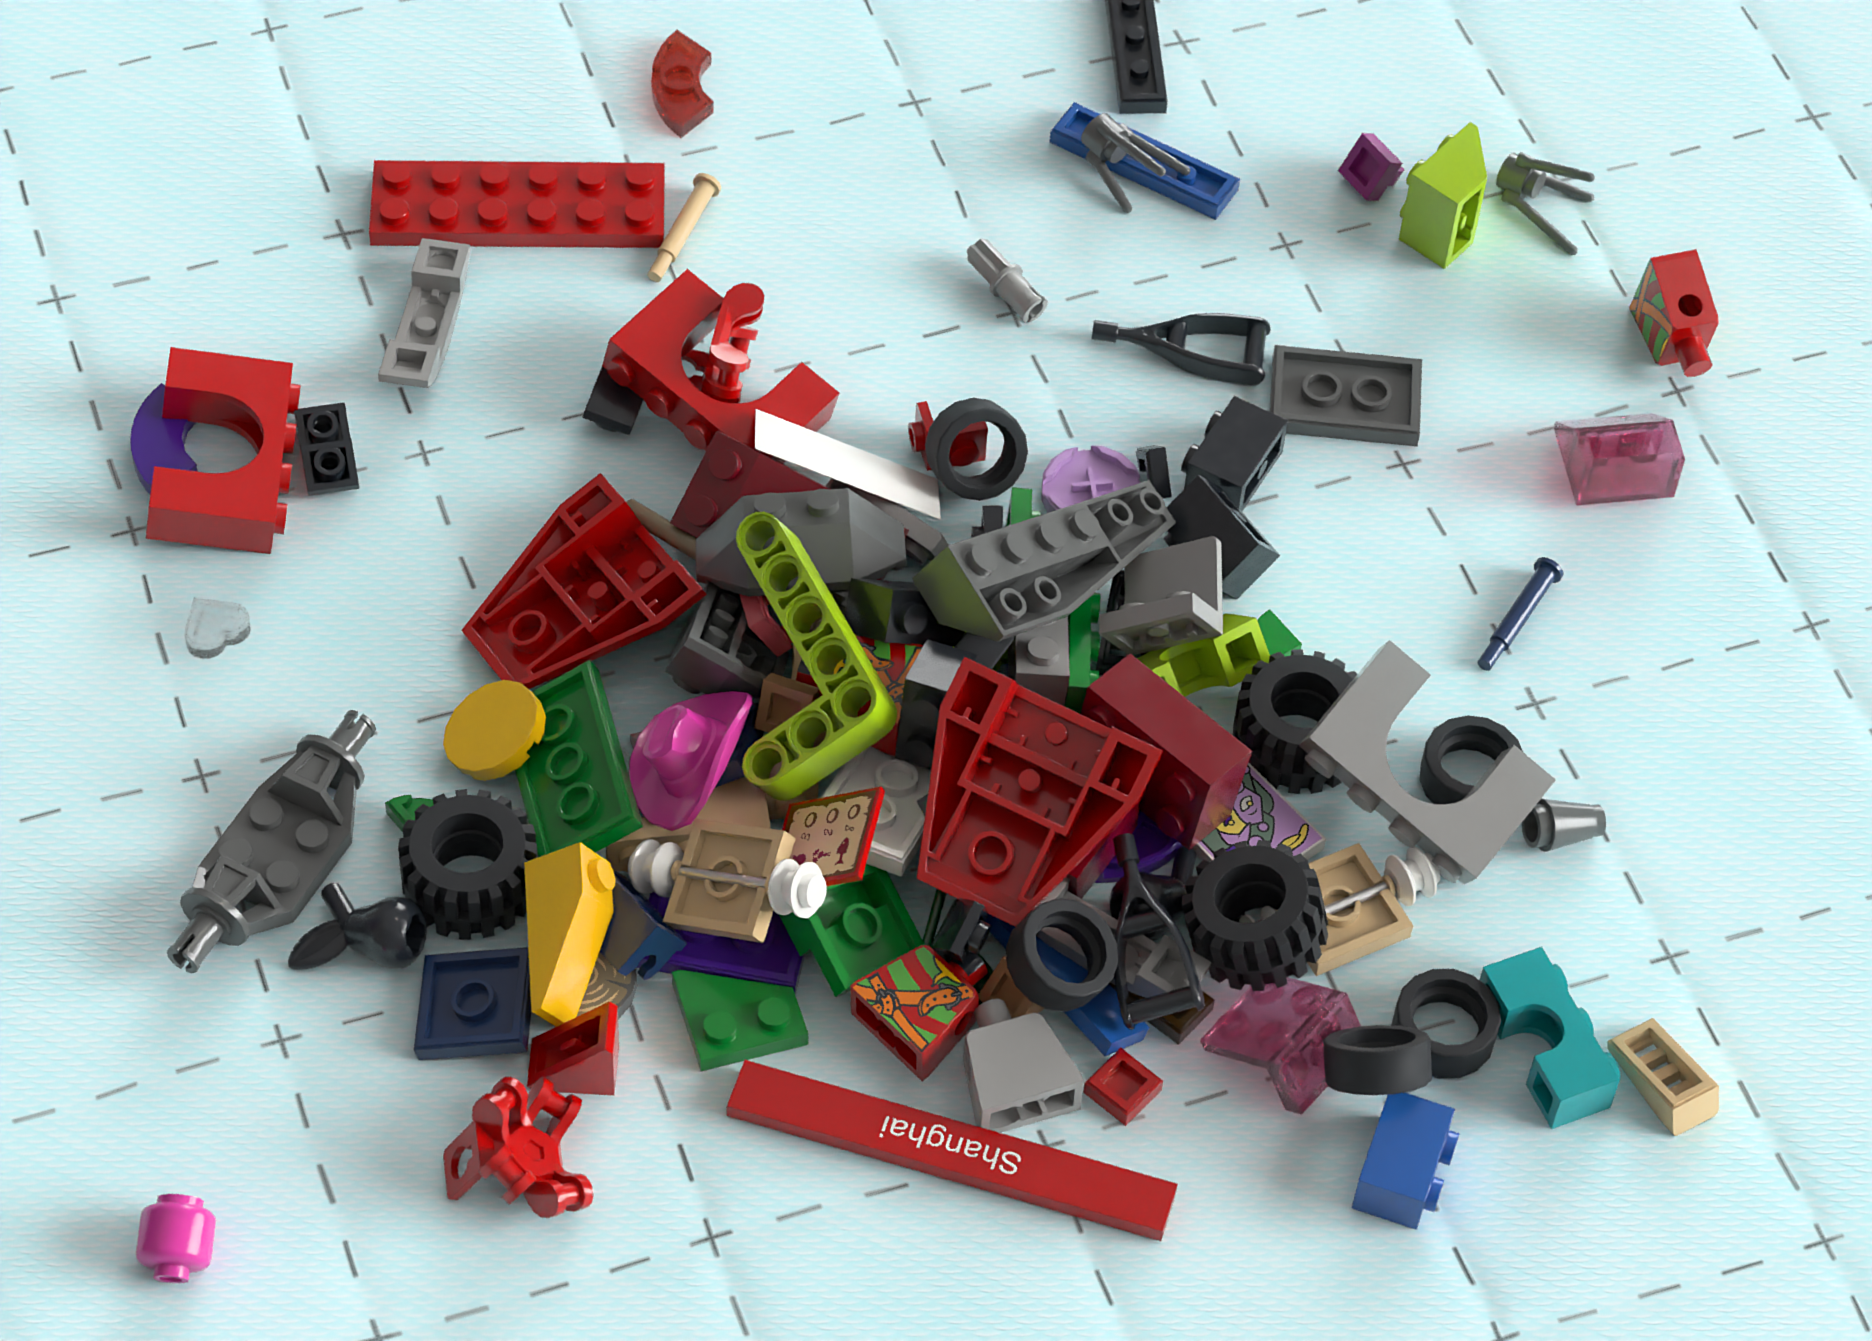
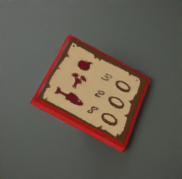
M880 786L789 804L782 830L796 838L790 859L796 861L799 866L804 862H812L818 865L825 879L826 886L862 880L885 790Z

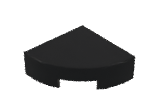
M1156 445L1137 448L1135 452L1139 471L1147 473V480L1151 482L1156 492L1163 499L1172 497L1166 448Z

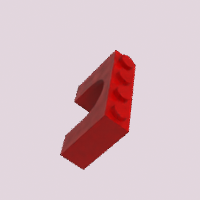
M686 269L608 341L602 366L608 371L610 377L619 385L629 387L646 402L648 408L655 415L666 418L684 433L690 444L705 451L716 431L735 438L755 449V409L817 432L831 419L840 394L839 391L803 362L799 363L770 392L751 402H722L698 390L687 377L681 359L715 329L724 298L689 269ZM760 451L783 464L786 462V460Z
M170 347L162 418L188 419L189 422L226 427L243 436L253 446L257 456L247 465L225 473H204L154 466L146 539L271 554L273 535H284L288 504L277 502L278 493H289L292 464L283 463L282 457L283 453L293 454L296 424L286 423L287 414H294V411H298L301 385L291 383L293 363Z

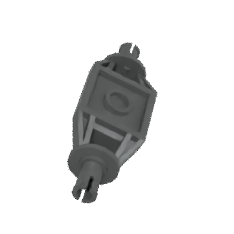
M349 710L329 738L320 735H306L301 738L297 744L296 754L256 789L199 864L192 888L185 891L180 901L184 914L191 922L176 942L167 950L168 958L178 968L182 969L188 960L189 964L185 968L186 972L195 973L218 941L227 945L239 946L245 943L250 935L293 923L352 844L356 793L363 784L365 777L362 767L355 757L369 738L376 732L375 724L362 713L355 724L354 720L358 716V711ZM328 787L337 790L333 800L326 791ZM242 899L256 905L242 914L235 908Z

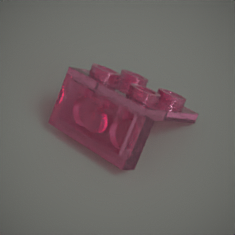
M1290 977L1287 978L1288 985L1276 988L1275 983L1265 985V991L1253 992L1250 986L1231 1008L1217 1020L1214 1026L1201 1038L1200 1042L1207 1052L1266 1068L1285 1110L1302 1115L1328 1087L1324 1074L1323 1040L1331 1033L1342 1029L1360 1027L1361 1024L1346 992Z

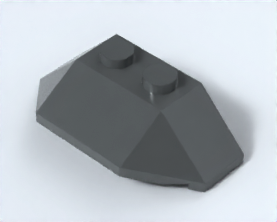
M849 488L743 496L696 539L697 582L704 584L713 583L724 590L748 597L764 596L765 594L738 548L736 532L740 523L748 515L755 512L772 514L799 538L829 591L848 590L851 578L877 580L890 570L897 571L907 567L904 524ZM774 536L765 542L763 550L772 544ZM798 576L789 582L786 591L796 584Z
M713 583L706 584L703 590L707 595L695 604L678 636L665 672L673 676V681L679 687L693 694L735 691L748 693L752 698H760L763 680L769 674L774 673L783 676L789 652L786 651L777 657L749 628L738 593L724 590Z

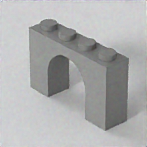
M1389 640L1374 653L1299 746L1308 753L1305 759L1318 773L1327 778H1331L1334 775L1350 788L1347 791V795L1356 805L1369 813L1376 810L1391 823L1388 827L1389 831L1400 842L1411 848L1417 845L1423 851L1430 853L1433 856L1431 862L1439 868L1440 875L1452 883H1456L1459 880L1461 883L1466 884L1477 879L1556 779L1518 747L1513 745L1497 757L1471 791L1459 802L1440 805L1431 804L1407 793L1398 784L1389 768L1386 755L1387 737L1394 720L1431 674Z

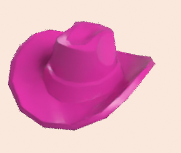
M735 691L704 694L675 703L655 715L639 734L629 759L628 774L638 809L652 825L674 831L692 824L725 771L752 704V696L750 694Z

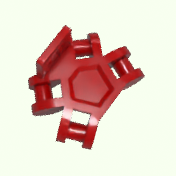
M741 283L733 286L726 292L709 353L692 349L681 359L690 362L696 371L703 372L702 376L694 374L689 377L692 384L705 395L722 402L740 403L743 386L739 380V375L750 367L751 359L748 358L747 352L750 340H756L758 330L745 325L753 324L760 319L764 305V293L759 286L753 283Z
M513 1077L502 1078L494 1085L491 1093H486L475 1102L472 1107L473 1121L444 1150L443 1159L447 1198L451 1200L460 1199L482 1177L486 1180L493 1174L508 1190L502 1195V1198L508 1205L523 1193L533 1212L542 1218L556 1217L565 1210L576 1212L589 1207L593 1201L591 1182L583 1174H572L563 1169L560 1147L562 1137L580 1111L582 1099L573 1094L564 1097L554 1091L553 1082L544 1077H541L528 1093L519 1080ZM540 1110L553 1116L546 1133L532 1126ZM465 1149L472 1150V1157L467 1161L465 1172L460 1178L458 1173L460 1157Z

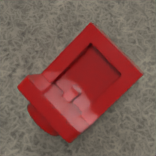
M927 401L916 403L915 422L908 423V434L913 452L921 451L926 469L929 471L932 469L927 462L925 443L929 428L934 421ZM985 421L970 424L956 436L949 452V461L952 466L961 467L974 462L985 461L988 427Z

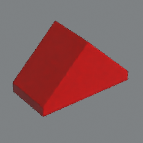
M609 1001L532 1038L527 1087L531 1089L541 1077H544L553 1082V1090L559 1093L614 1096L619 1054L618 1006Z

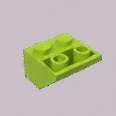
M1469 122L1456 135H1447L1431 157L1426 161L1419 160L1412 167L1406 179V184L1409 187L1406 201L1400 210L1402 223L1399 240L1443 269L1473 244L1487 182L1479 129L1472 122Z

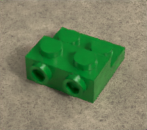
M867 863L862 880L826 886L825 899L812 916L800 918L793 911L787 915L779 914L799 955L803 956L810 952L813 953L835 997L850 992V986L862 977L918 946L925 945L887 871Z

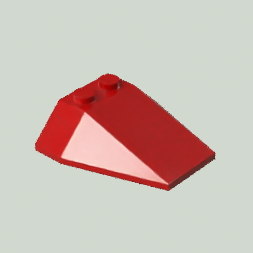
M600 473L558 506L461 631L501 680L520 682L528 689H531L569 672L589 660L593 661L665 628L707 594L677 559L674 561L641 524L623 497Z
M964 656L940 705L917 879L957 899L976 901L985 906L988 914L1016 927L1140 801L1163 751L1119 729L1106 727L1018 685L1013 679Z

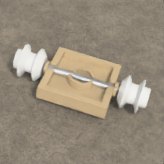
M695 818L684 854L676 843L666 842L661 845L656 840L647 839L637 846L628 862V873L636 891L642 894L655 892L661 897L670 896L663 922L678 930L764 943L773 911L780 915H787L793 911L800 918H808L822 905L826 896V882L818 865L812 862H804L799 866L796 861L790 859L796 838L784 830Z
M1359 843L1309 863L1310 869H1314L1318 877L1328 925L1326 926L1328 931L1327 943L1320 946L1322 955L1316 964L1307 962L1315 976L1411 937L1413 924L1398 901L1405 906L1413 905L1416 900L1417 891H1420L1428 898L1435 896L1437 883L1440 882L1441 876L1439 868L1431 862L1433 856L1430 853H1423L1421 849L1415 846L1414 848H1408L1406 861L1404 862L1398 856L1390 855L1386 858L1384 876L1382 877ZM1270 906L1263 907L1261 909L1260 921L1273 915L1277 909H1273ZM1243 915L1240 917L1239 923H1255V921L1249 915Z

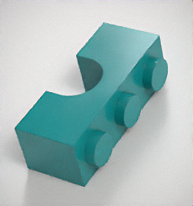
M1542 946L1484 966L1480 981L1489 987L1499 1003L1501 1024L1497 1034L1499 1039L1501 1040L1520 1033H1530L1543 1038L1552 1047L1551 1050L1534 1056L1526 1081L1527 1088L1550 1128L1554 1129L1611 1108L1620 1082L1618 1065L1614 1057L1609 1052L1604 1053L1594 1036L1592 1021L1586 1010L1578 1008L1569 994L1567 980L1560 966L1551 963Z

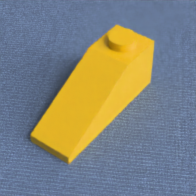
M580 842L524 863L531 1012L556 1027L577 1017L614 912L612 889L615 886V875L611 863Z

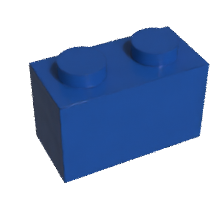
M1405 1092L1387 1095L1358 1180L1352 1209L1417 1230L1423 1210L1435 1212L1444 1180L1434 1177L1438 1164L1442 1163L1450 1166L1460 1133L1450 1130L1455 1109Z

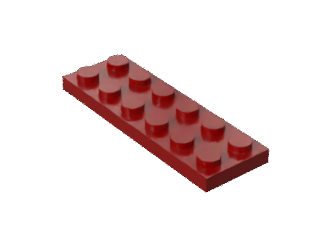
M374 160L369 225L370 246H420L421 239L425 238L469 244L470 247L660 248L664 241L665 163Z

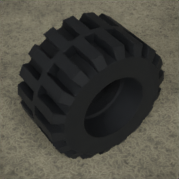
M1303 649L1291 650L1290 656H1284L1281 652L1270 655L1269 664L1262 660L1256 663L1252 668V674H1246L1242 680L1237 699L1232 735L1252 750L1249 763L1276 790L1279 785L1289 787L1288 793L1300 794L1301 788H1308L1310 793L1313 794L1322 792L1324 784L1334 788L1342 783L1334 775L1331 778L1321 775L1306 761L1305 757L1308 753L1299 744L1313 728L1296 727L1280 718L1288 715H1301L1318 722L1357 675L1355 671H1344L1346 663L1337 658L1332 662L1325 659L1326 653L1314 651V655L1311 656L1304 655Z
M467 789L455 790L456 796L447 798L443 793L433 797V806L428 807L422 804L414 811L415 820L407 819L402 828L403 838H399L398 852L403 895L421 908L426 921V927L436 924L437 934L448 937L451 931L458 932L459 939L471 940L472 933H482L483 938L495 936L494 928L501 926L506 931L515 925V915L524 917L527 914L524 863L538 858L534 827L532 824H528L526 813L521 808L512 810V801L502 795L497 800L491 799V792L479 790L477 795H468ZM464 856H480L494 862L487 868L472 873L455 872L444 867L452 860Z
M1258 840L1256 846H1248L1247 841L1235 843L1236 849L1226 851L1222 847L1213 852L1214 860L1211 862L1203 859L1196 866L1198 876H1189L1185 884L1187 894L1182 896V908L1193 951L1211 962L1209 969L1211 978L1219 983L1228 979L1230 988L1242 990L1244 985H1251L1254 992L1265 991L1266 984L1275 983L1276 988L1288 985L1287 978L1291 975L1299 979L1308 972L1307 962L1316 964L1322 955L1320 946L1326 945L1328 939L1326 927L1328 920L1316 872L1314 869H1310L1308 860L1301 853L1293 856L1292 848L1282 843L1277 848H1272L1268 840ZM1265 906L1277 909L1273 915L1259 922H1234L1238 916L1252 909Z

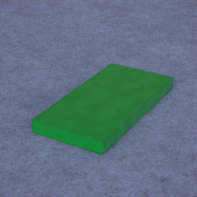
M589 660L533 691V694L541 701L546 714L544 735L539 745L535 741L533 742L531 748L527 751L530 757L515 772L528 822L533 825L536 833L538 857L579 842L596 853L643 827L599 669Z

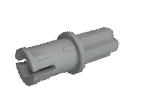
M979 239L968 248L967 260L990 284V292L994 296H1001L1020 316L1023 322H1032L1045 311L1048 304L1047 299L1041 296L1022 276L1023 270L1018 264L1011 265L986 239Z

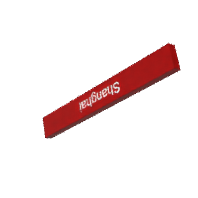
M748 1060L743 1062L727 1104V1116L1158 1241H1162L1178 1184Z

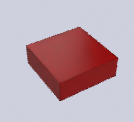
M1120 1048L1084 1083L1083 1093L1126 1126L1162 1091L1163 1080Z

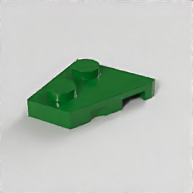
M684 970L672 972L673 989L701 1072L808 1045L809 1033L793 987Z

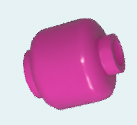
M162 1194L157 1197V1203L146 1206L142 1210L136 1259L143 1266L154 1270L153 1279L166 1283H187L189 1281V1273H197L209 1267L212 1259L216 1218L212 1212L203 1207L204 1201L201 1198L183 1194Z

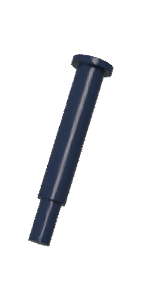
M1540 557L1534 563L1535 573L1490 637V644L1477 661L1479 667L1483 670L1490 671L1502 652L1510 647L1551 584L1557 583L1562 579L1563 570L1554 560Z

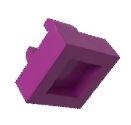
M1362 133L1339 167L1338 172L1366 201H1378L1388 186L1396 184L1405 169L1402 167L1403 163L1374 133Z

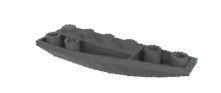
M1148 480L948 545L917 573L912 580L939 624L998 642L1066 618L1176 522L1166 508L1163 498L1156 492Z

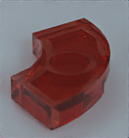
M676 30L664 41L655 56L652 66L651 91L659 116L672 132L682 138L714 113V101L703 91L700 83L702 75L711 65V52L679 30Z

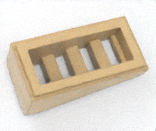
M1654 1018L1607 1041V1049L1656 1116L1674 1136H1678L1707 1121L1718 1113L1719 1085ZM1653 1044L1657 1048L1639 1058L1635 1054ZM1665 1062L1668 1063V1065L1654 1072L1651 1071L1652 1069L1656 1068L1657 1066ZM1678 1080L1681 1081V1083L1669 1089L1666 1087Z

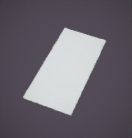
M755 409V449L941 520L938 479Z

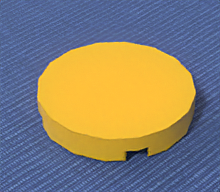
M502 680L485 684L470 693L454 709L444 733L443 746L447 758L464 775L468 774L473 779L487 781L504 777L521 767L530 757L527 751L531 748L534 741L539 745L544 735L546 714L542 703L532 691L520 682Z

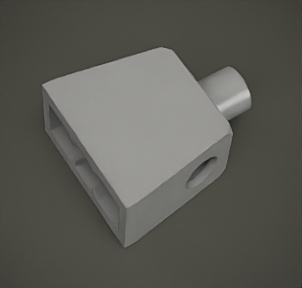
M1002 999L988 1000L975 1009L974 1016L979 1028L971 1030L965 1035L963 1061L976 1126L1002 1133L1081 1109L1084 1079L1041 1014L1033 1012L1011 1018L1008 1008Z

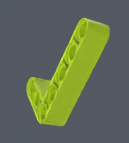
M755 512L748 515L737 529L736 542L738 548L823 694L753 743L743 757L742 769L745 777L752 784L774 799L788 801L799 796L886 736L893 729L896 722L897 709L893 699L799 538L772 514ZM774 536L772 544L763 550L765 542ZM798 576L796 584L786 591L789 582ZM822 617L819 627L810 632L812 624ZM847 658L844 668L833 675L836 665L841 660ZM871 700L868 711L858 717L860 707L865 702ZM826 731L824 741L819 746L813 748L816 737ZM782 761L779 772L769 779L772 768Z

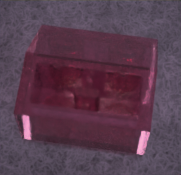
M1648 413L1555 421L1554 431L1576 506L1675 496L1685 456L1672 419Z

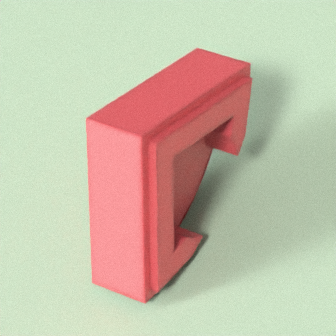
M739 594L748 626L777 657L793 648L791 644L793 642L783 625L780 626L770 616L767 607L770 602L766 595L748 597Z

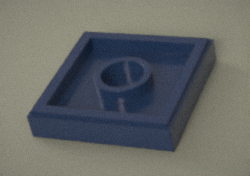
M528 947L425 955L414 1041V1052L418 1060L527 1053L531 1022Z

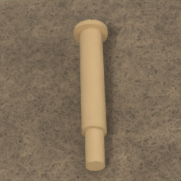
M699 173L693 179L694 189L657 252L658 256L647 274L652 281H661L670 263H673L680 253L710 198L716 197L721 191L719 181L713 176Z

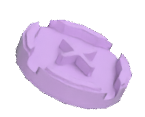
M1091 446V450L1078 451V447L1066 449L1051 459L1043 472L1041 500L1047 513L1141 483L1139 480L1140 474L1136 466L1122 453L1107 447Z

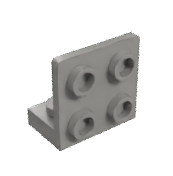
M1210 536L1139 554L1124 567L1125 604L1120 606L1119 610L1099 615V634L1129 655L1131 653L1133 656L1223 635L1221 541L1215 536Z

